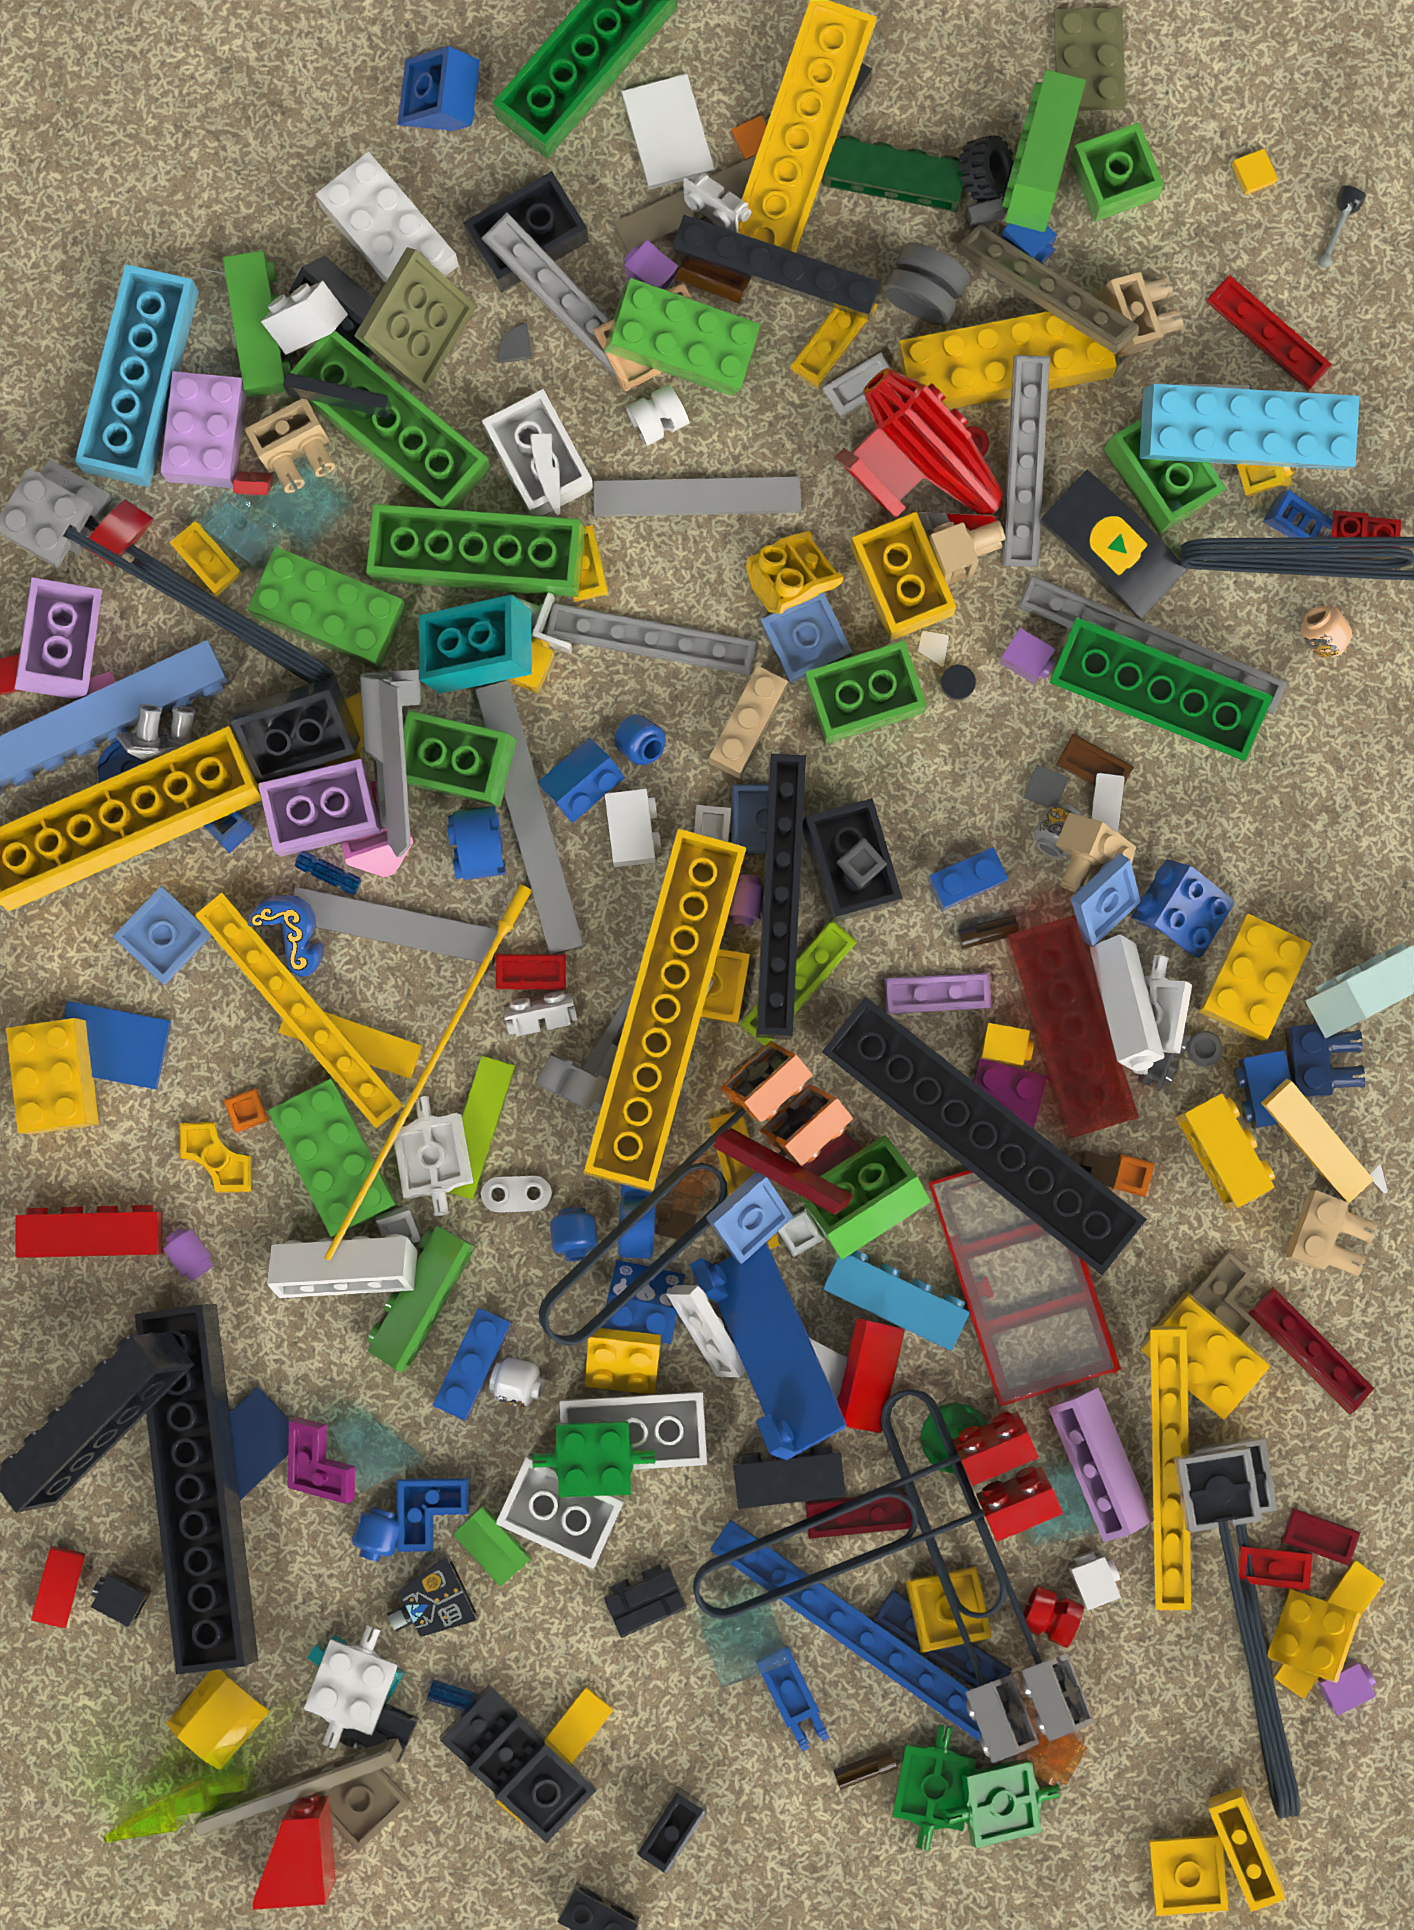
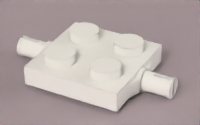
M1154 955L1151 975L1144 978L1163 1052L1180 1053L1192 985L1186 981H1173L1165 978L1169 958ZM1148 1069L1141 1071L1133 1070V1072L1147 1075Z
M422 1096L415 1101L418 1119L408 1126L401 1127L394 1141L403 1198L413 1199L424 1195L432 1196L434 1216H443L450 1213L446 1193L455 1187L473 1183L461 1114L453 1113L442 1117L432 1116L429 1096Z
M366 1625L360 1645H346L333 1639L329 1641L304 1710L320 1715L330 1723L325 1738L322 1741V1744L325 1746L329 1745L334 1733L330 1747L336 1749L343 1728H354L370 1735L373 1734L399 1665L381 1658L373 1651L381 1632L377 1628L374 1629L371 1639L368 1641L373 1627Z

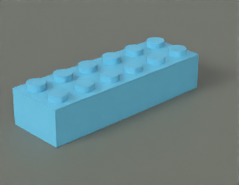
M125 264L75 463L83 473L150 488L167 421L173 371L179 372L199 295L193 279Z
M1152 384L1143 388L1140 459L1332 470L1352 468L1356 466L1360 396Z

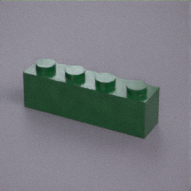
M845 135L840 138L836 137L826 166L824 187L957 212L963 186L960 178L963 176V173L959 171V165L962 162L959 158L951 155L935 157L927 155L925 151L912 148L907 151L893 149V146L888 143H862L853 136Z

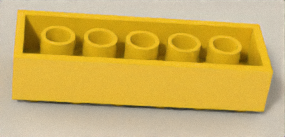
M1049 311L899 340L897 351L902 374L926 386L930 383L934 384L946 397L942 403L948 410L1011 398L1013 355L1050 356L1048 390L1112 378L1117 368L1113 352Z

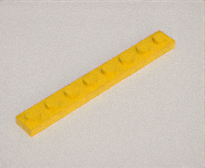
M221 892L195 914L198 920L376 1129L404 1107L253 927L248 926L247 920L225 894Z
M1150 1326L1155 1610H1191L1190 1532L1185 1528L1174 1457L1189 1455L1187 1326Z

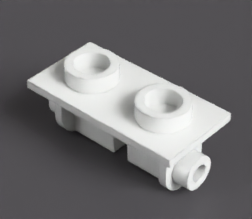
M696 174L691 181L687 178L683 180L684 201L688 207L695 212H701L711 219L714 225L738 233V222L740 220L745 222L749 219L752 211L748 208V203L731 192L720 199L719 197L725 192L724 187L706 174L702 176Z
M552 991L545 994L544 999L531 1002L529 998H519L509 1003L510 1006L504 1007V1019L510 1020L506 1021L509 1035L516 1034V1037L541 1032L538 1019L545 1018L547 1030L570 1026L572 1021H577L575 1007H571L574 1006L572 993L564 994V991Z

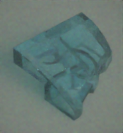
M366 1411L330 1427L347 1464L356 1466L355 1481L361 1492L424 1461L421 1453L415 1451L401 1440L399 1436L388 1430Z

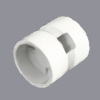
M670 384L653 391L650 400L642 397L626 406L634 427L639 426L642 432L639 436L645 446L662 439L665 430L673 433L689 424L684 407Z

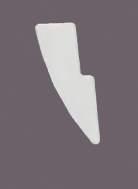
M532 434L531 444L538 477L555 514L560 515L559 468L552 466V435Z

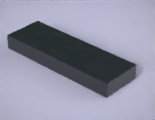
M292 373L285 375L283 386L287 395L389 418L392 406L387 395Z

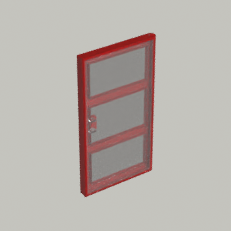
M970 1170L928 1183L999 1407L1109 1373L1115 1374L1122 1370L1087 1263Z

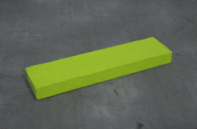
M829 921L796 959L794 1015L857 944V941L835 922L830 924ZM756 1005L743 1019L740 1026L763 1046H766L773 1039L756 1038Z
M481 1055L462 1115L473 1183L455 1187L448 1193L474 1200L516 1067L515 1065Z

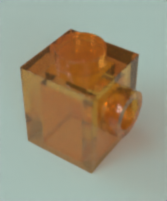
M1070 1734L1051 1741L1048 1740L1047 1736L1045 1738L1040 1735L1038 1737L1039 1744L1034 1746L1030 1753L1034 1756L1032 1763L1038 1769L1036 1775L1055 1786L1057 1781L1066 1786L1088 1747Z

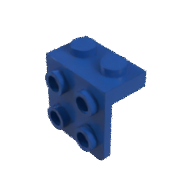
M1166 859L1164 864L1157 870L1155 878L1145 895L1140 898L1141 902L1137 905L1131 918L1143 926L1162 932L1191 956L1200 958L1204 955L1231 911L1234 901L1192 866Z

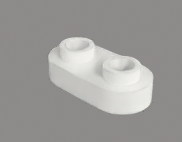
M539 1176L495 1177L484 1184L481 1198L486 1208L497 1213L539 1211L550 1203L552 1189L550 1184ZM538 1187L541 1192L540 1197L536 1200L529 1199L527 1195L529 1188ZM496 1188H502L505 1191V1198L502 1201L497 1202L492 1197V1193Z

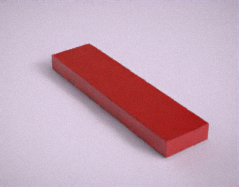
M1231 275L1207 298L1206 302L1307 391L1332 366L1331 362Z

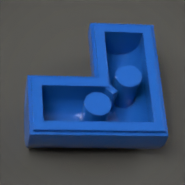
M469 1478L397 1479V1522L399 1524L397 1552L434 1551L433 1515L469 1514Z

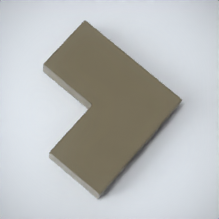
M1227 1249L1190 1295L1244 1340L1259 1325L1243 1307L1233 1300L1256 1272Z

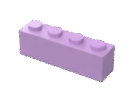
M1099 1387L1069 1397L1048 1408L1103 1542L1130 1535L1153 1522L1154 1520Z

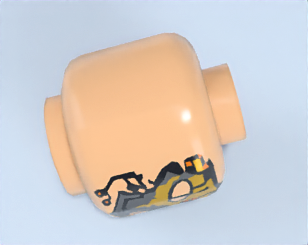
M1317 606L1311 609L1305 615L1300 627L1301 635L1311 651L1316 656L1323 658L1340 655L1345 651L1352 639V628L1340 610L1333 606Z

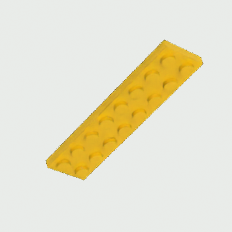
M830 0L809 1L742 200L748 203V208L752 212L747 221L743 222L740 220L738 222V233L797 253L877 21L876 16Z

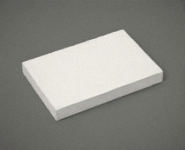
M687 74L622 91L623 101L649 190L677 183L685 178L691 179L696 174L702 176L703 174L714 173L713 162Z

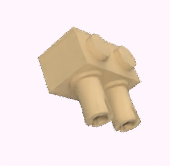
M1141 272L1110 280L1094 294L1098 300L1103 301V303L1139 325V333L1116 354L1117 358L1146 350L1164 337L1163 334L1182 330L1183 319H1174L1181 315L1178 309L1156 315L1152 302L1171 297V286L1163 288L1164 285L1169 283L1166 277L1144 283Z
M302 398L244 429L258 457L269 473L276 472L286 493L295 492L291 481H294L298 489L302 488L305 484L304 479L293 462L303 455H306L317 477L326 475L322 468L323 464L329 473L335 469V463L331 460L324 446L330 440L307 399Z
M999 520L971 531L968 528L966 529L964 522L958 525L948 522L934 529L935 533L931 534L929 543L947 585H951L974 576L979 562L978 557L1001 549V541L1005 540V534Z
M1069 813L1056 843L1057 847L1071 856L1070 864L1060 885L1069 891L1076 892L1078 888L1086 885L1099 873V870L1105 863L1110 862L1119 853L1129 858L1132 864L1136 846L1104 822Z
M1317 1190L1308 1191L1285 1258L1317 1270H1325L1330 1265L1358 1277L1363 1267L1352 1264V1262L1364 1264L1366 1256L1337 1246L1336 1238L1340 1232L1371 1243L1375 1234L1365 1231L1364 1228L1376 1231L1378 1222L1350 1213L1348 1209L1349 1203Z

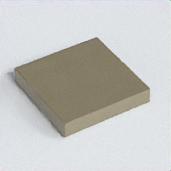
M382 1768L316 1792L319 1793V1797L329 1796L331 1824L357 1852L411 1802Z

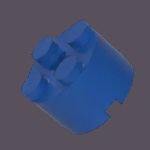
M496 805L454 811L453 815H448L449 825H447L449 843L450 846L457 845V848H454L453 858L456 879L463 878L466 881L506 875V863L502 860L503 841L498 813H496Z

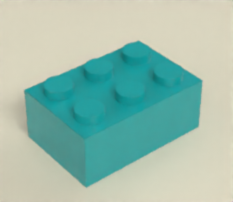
M507 595L419 615V680L439 694L532 674L531 609L514 596Z

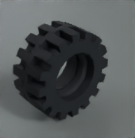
M991 135L968 141L967 145H964L962 148L964 153H961L959 157L962 161V164L959 165V171H962L963 176L960 178L962 183H966V192H971L970 197L977 199L978 202L1005 197L1014 160H1012L1014 154L1012 149L1008 150L1009 144L1006 140L1002 141L1001 136Z

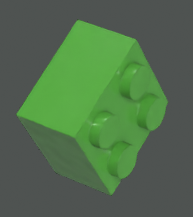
M1140 122L1082 142L1074 147L1071 163L1095 222L1159 199L1164 183Z

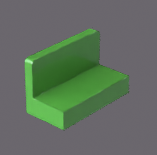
M483 1505L454 1532V1537L493 1580L502 1586L527 1564L532 1557L506 1528L496 1524L497 1518Z

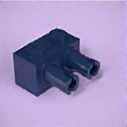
M1319 1025L1291 1026L1285 1029L1287 1063L1291 1081L1305 1098L1333 1095L1334 1088L1365 1087V1077L1353 1078L1355 1075L1365 1074L1363 1065L1332 1067L1330 1064L1331 1053L1362 1052L1363 1042H1350L1362 1039L1361 1030L1337 1032L1325 1038Z

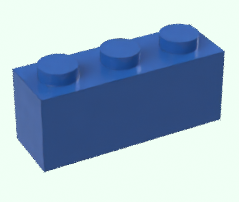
M481 1307L477 1309L432 1406L464 1421L469 1418L513 1322Z

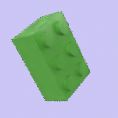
M905 640L805 672L804 682L825 745L924 714L927 707Z
M408 710L403 728L407 786L500 807L517 739L505 732Z
M886 1134L820 1176L853 1194L849 1206L837 1214H833L798 1195L808 1213L841 1260L931 1202L917 1175Z

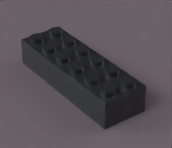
M149 1332L143 1335L131 1334L122 1339L117 1344L116 1348L118 1350L114 1355L101 1361L93 1369L94 1375L87 1382L81 1383L70 1392V1399L65 1405L54 1409L46 1417L47 1423L40 1430H36L23 1440L24 1446L0 1464V1493L15 1513L56 1505L195 1365L170 1332Z

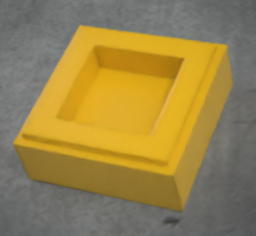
M1265 149L1238 158L1231 164L1245 195L1274 184L1278 180Z

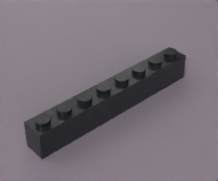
M771 753L769 760L756 1038L791 1040L793 1036L806 755Z

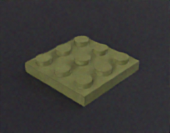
M407 247L357 330L355 337L414 388L426 393L477 305L416 249Z

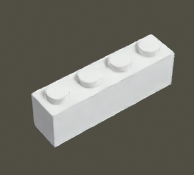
M389 1234L385 1238L373 1239L365 1236H355L351 1240H341L330 1261L324 1259V1256L333 1241L331 1238H322L318 1242L308 1243L289 1240L285 1244L271 1246L267 1285L279 1298L414 1290L418 1251L407 1236Z

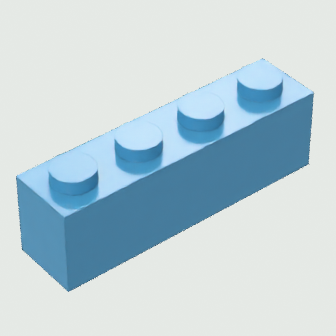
M857 1250L842 1260L837 1256L822 1288L823 1290L947 1350H953L970 1312L963 1309L965 1302L949 1294H946L944 1299H941L931 1294L932 1286L915 1278L910 1284L899 1278L901 1271L884 1263L881 1264L880 1268L866 1263L869 1256Z

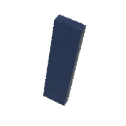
M891 1589L873 1617V1620L921 1651L910 1600L894 1589ZM971 1642L987 1684L1009 1676L1012 1668ZM964 1644L923 1652L974 1688L980 1687Z

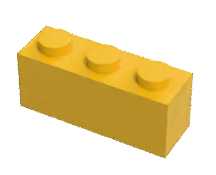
M1242 1786L1208 1798V1810L1250 1911L1253 1912L1285 1900L1284 1886Z

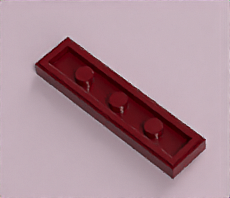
M733 1128L719 1134L713 1145L720 1152L833 1214H837L849 1206L853 1194Z
M1274 1287L1270 1288L1248 1312L1349 1415L1354 1413L1375 1389Z

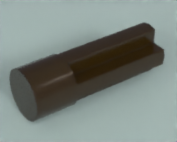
M1015 915L957 929L962 950L1020 935Z
M891 1748L835 1769L834 1774L839 1788L842 1790L896 1770L898 1767Z

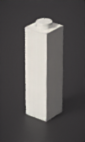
M1119 934L1089 948L1117 1062L1132 1070L1141 1071L1152 1067L1153 1062L1165 1057L1137 946L1134 942Z

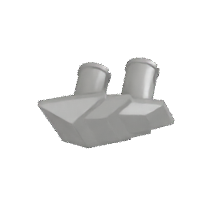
M153 704L139 705L136 733L116 734V738L128 753L148 762L197 740L191 738L196 710L183 705L174 706L170 735H163L158 733L160 714L162 712L161 707Z

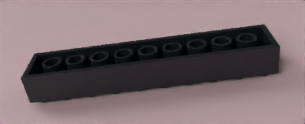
M865 997L822 1051L823 1054L1100 1275H1104L1147 1221V1218L869 998Z
M217 1303L135 1314L137 1335L149 1332H170L195 1364L146 1413L175 1672L178 1675L244 1667L259 1661Z

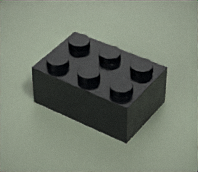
M552 171L463 222L466 237L501 293L522 280L481 238L504 214L508 213L554 262L589 242L586 225Z
M335 676L239 706L231 720L257 784L354 754L360 741V736Z
M873 798L805 816L803 820V833L830 924L896 906L903 899ZM865 838L887 865L860 889L836 862L859 841Z
M831 1443L813 1445L810 1447L809 1453L797 1454L788 1460L777 1456L761 1458L760 1452L739 1454L740 1461L733 1462L738 1509L846 1496L841 1452L839 1449L833 1450Z

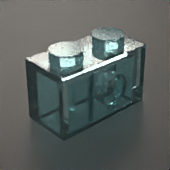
M225 491L199 524L209 535L258 572L272 555L275 546L278 547L283 541L278 533L280 526L265 514L262 518L255 515L251 511L254 506L240 494L233 497Z

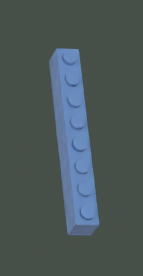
M206 640L1 735L0 795L3 793L1 788L12 783L15 786L24 785L34 779L33 773L44 768L47 772L54 771L66 764L65 758L76 753L78 757L93 753L98 749L96 744L106 739H109L110 742L117 741L116 734L129 733L128 729L137 726L139 705L141 704L159 706L162 709L161 714L171 709L173 711V707L177 705L191 707V700L201 695H204L205 698H211L223 692V685L229 683L213 646Z

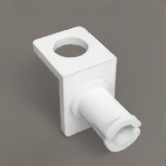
M548 592L544 604L542 603L540 606L514 596L531 609V625H533L534 629L532 637L549 643L550 647L571 654L573 650L571 644L542 634L551 612L552 604L555 601L554 594Z

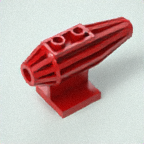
M885 368L877 373L863 390L876 428L852 452L843 448L834 458L881 507L894 517H897L906 508L900 500L923 478L974 511L977 515L985 513L991 515L996 512L1003 503L1001 500L1003 490L972 440V434L965 428L969 423L956 408H953L951 411L948 410L942 403L946 397L934 384L930 383L926 386L889 368Z

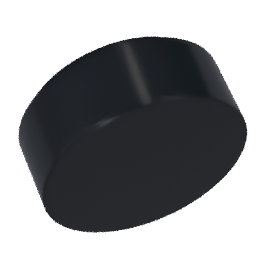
M953 665L947 668L941 678L943 693L949 699L956 701L968 698L973 693L976 685L974 673L964 665Z

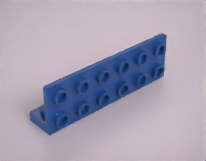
M764 1243L742 1264L733 1256L715 1265L703 1258L689 1264L700 1289L705 1292L707 1298L717 1302L765 1415L756 1420V1423L769 1453L788 1460L846 1428V1421L768 1243Z

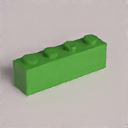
M264 251L223 257L244 391L248 398L286 392L283 383L285 375L292 371L290 360H284L282 349L261 322L270 312L268 305L279 297V294L273 295L272 282H277L274 261L268 262Z

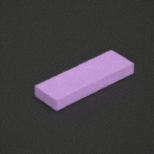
M989 973L884 978L885 1003L888 1014L991 1008Z

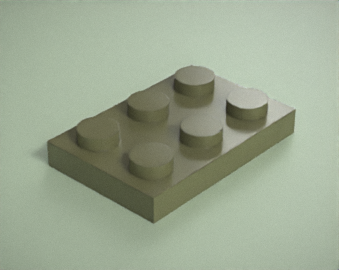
M1123 8L1055 9V72L1086 80L1078 111L1124 110L1126 104Z

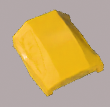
M810 531L781 538L772 545L764 546L759 553L748 557L746 570L751 588L768 612L781 614L785 609L808 601L825 591L832 590L843 582V575L835 571L812 540L813 535Z
M222 1669L211 1670L166 1722V1725L180 1741L202 1760L221 1770L270 1710L255 1700Z

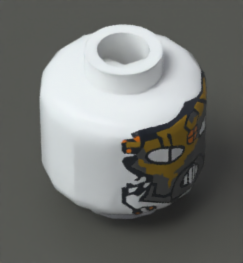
M508 1357L502 1363L495 1365L489 1388L494 1391L497 1401L526 1408L533 1401V1398L540 1399L545 1379L539 1378V1367L535 1363Z

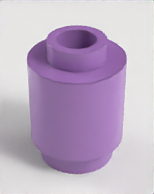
M739 874L727 917L733 919V925L752 927L754 921L761 920L763 886L760 885L761 877Z
M181 1227L165 1239L168 1245L163 1248L164 1252L182 1277L187 1276L190 1282L214 1266L209 1259L211 1254L193 1229L185 1232Z

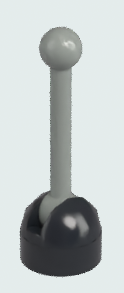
M1348 185L1340 187L1336 198V205L1341 214L1325 253L1318 259V264L1323 268L1329 267L1332 263L1331 254L1347 215L1355 214L1363 206L1366 194L1358 188Z

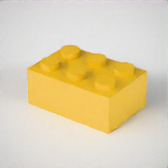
M917 512L852 537L850 548L889 641L954 616L956 604Z
M1247 913L1241 918L1198 1012L1262 1042L1268 1039L1312 943Z
M70 1018L6 1028L17 1132L37 1134L99 1125L86 1021Z
M1221 1093L1175 1118L1225 1208L1230 1210L1239 1208L1274 1189L1275 1186L1271 1180L1275 1179V1175L1266 1160H1259L1254 1151L1257 1143L1251 1132L1247 1128L1244 1130L1241 1128L1236 1117L1240 1116V1113L1230 1097L1225 1099Z
M1187 1291L1183 1293L1156 1325L1187 1326L1188 1391L1223 1420L1227 1418L1271 1367L1267 1358ZM1150 1333L1140 1344L1141 1351L1149 1358H1151Z

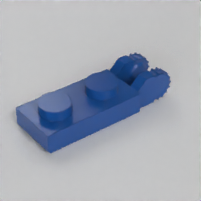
M788 1645L756 1660V1665L787 1728H791L801 1750L805 1751L810 1747L808 1745L809 1741L798 1723L809 1717L812 1719L818 1737L822 1741L829 1739L828 1732L818 1714L820 1712Z

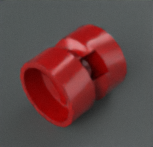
M1036 1585L1027 1602L1032 1604V1607L1026 1605L1023 1612L1030 1633L1037 1636L1046 1633L1049 1641L1068 1648L1080 1625L1084 1605L1067 1597L1058 1600L1055 1592Z

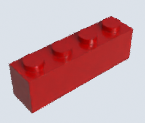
M132 1205V1212L118 1213V1206H97V1213H83V1207H61V1214H48V1208H26V1215H15V1258L163 1255V1212H153V1205Z

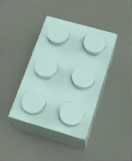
M1403 942L1385 951L1388 958H1386L1384 953H1381L1360 964V966L1358 965L1340 974L1335 979L1333 978L1315 987L1318 994L1305 1001L1325 1038L1414 994V945L1407 948Z

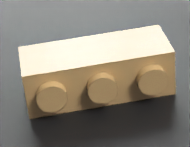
M758 665L756 666L709 756V764L738 779L741 778L788 688L787 680Z

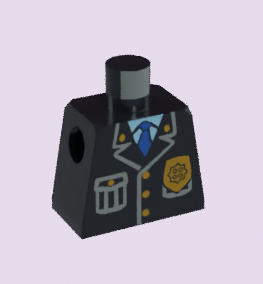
M450 1555L441 1559L403 1587L399 1592L404 1604L387 1612L390 1623L396 1632L414 1624L420 1637L473 1622L479 1617Z

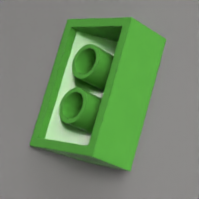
M1142 419L1113 435L1103 450L1160 535L1190 517L1224 492L1226 487L1209 462L1140 459Z

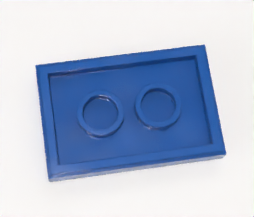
M67 1001L63 1019L76 1018L86 1021L93 1078L157 1090L172 1021Z

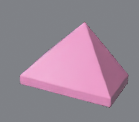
M381 827V833L341 842L347 865L382 877L395 874L408 850L402 857L397 858L388 844L387 828ZM410 831V840H411V845H412V844H413V838H412V834H411V831Z

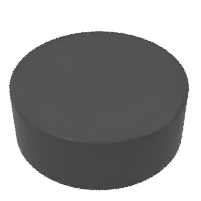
M1201 1031L1190 1038L1186 1051L1189 1059L1194 1064L1206 1067L1220 1059L1223 1046L1217 1035L1209 1031Z

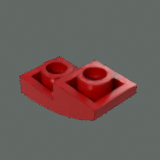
M124 499L106 516L88 538L122 557L131 544L135 545L154 521V518ZM93 553L94 555H96L97 557H99L100 559H102V560L105 561L106 563L110 564L111 566H113V567L115 566V565L112 564L111 562H109V561L105 560L104 558L100 557L99 555Z
M1334 510L1331 537H1400L1402 520L1368 517L1369 513Z
M50 1546L31 1621L66 1629L86 1553Z

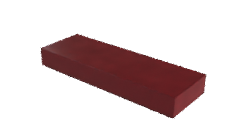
M885 1497L808 1529V1538L909 1529L912 1523V1513L908 1505L899 1498ZM853 1498L805 1502L806 1517L809 1518Z

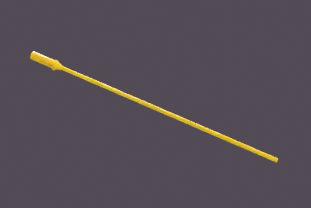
M521 884L518 886L501 920H498L499 926L494 941L334 1237L324 1259L330 1261L501 940L510 930L514 929L513 925L532 892L528 887Z

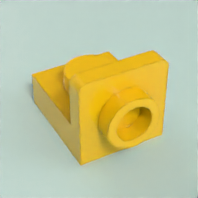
M1237 464L1246 496L1250 497L1281 485L1285 487L1293 485L1291 475L1295 474L1294 467Z

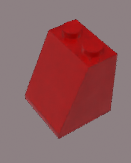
M314 1793L291 1802L281 1822L252 1901L253 1910L326 1905L336 1882L329 1796L319 1797V1793Z

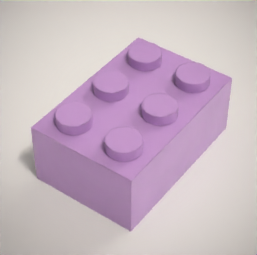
M173 371L161 464V474L167 482L233 488V480L238 470L246 393L243 388L242 378Z
M31 578L14 689L77 700L87 695L102 589Z
M361 759L258 784L273 851L280 857L382 832L367 765Z

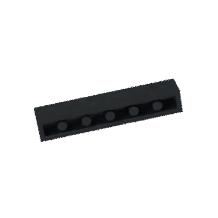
M683 215L672 247L677 255L868 320L870 319L881 286V281L687 215Z

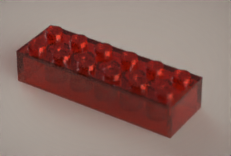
M1075 915L1007 935L1004 943L1066 1140L1139 1118L1123 1065L1117 1062L1104 1005Z

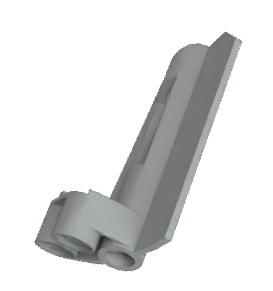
M419 670L360 674L365 751L374 759L378 819L380 826L387 828L388 844L397 858L402 857L411 846L402 706L420 705V701H422Z
M711 976V980H710V984H709V987H708L707 994H708V992H709V990H710V988H711V986H712V984H713V982H714V979L712 978V976ZM635 984L585 1065L581 1067L573 1061L565 1060L551 1052L535 1084L577 1106L600 1113Z

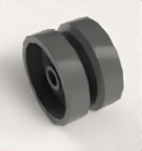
M919 243L904 244L896 259L898 269L890 271L882 286L884 296L897 308L927 323L940 326L948 324L957 305L954 299L963 296L970 283V275L957 261L932 247Z

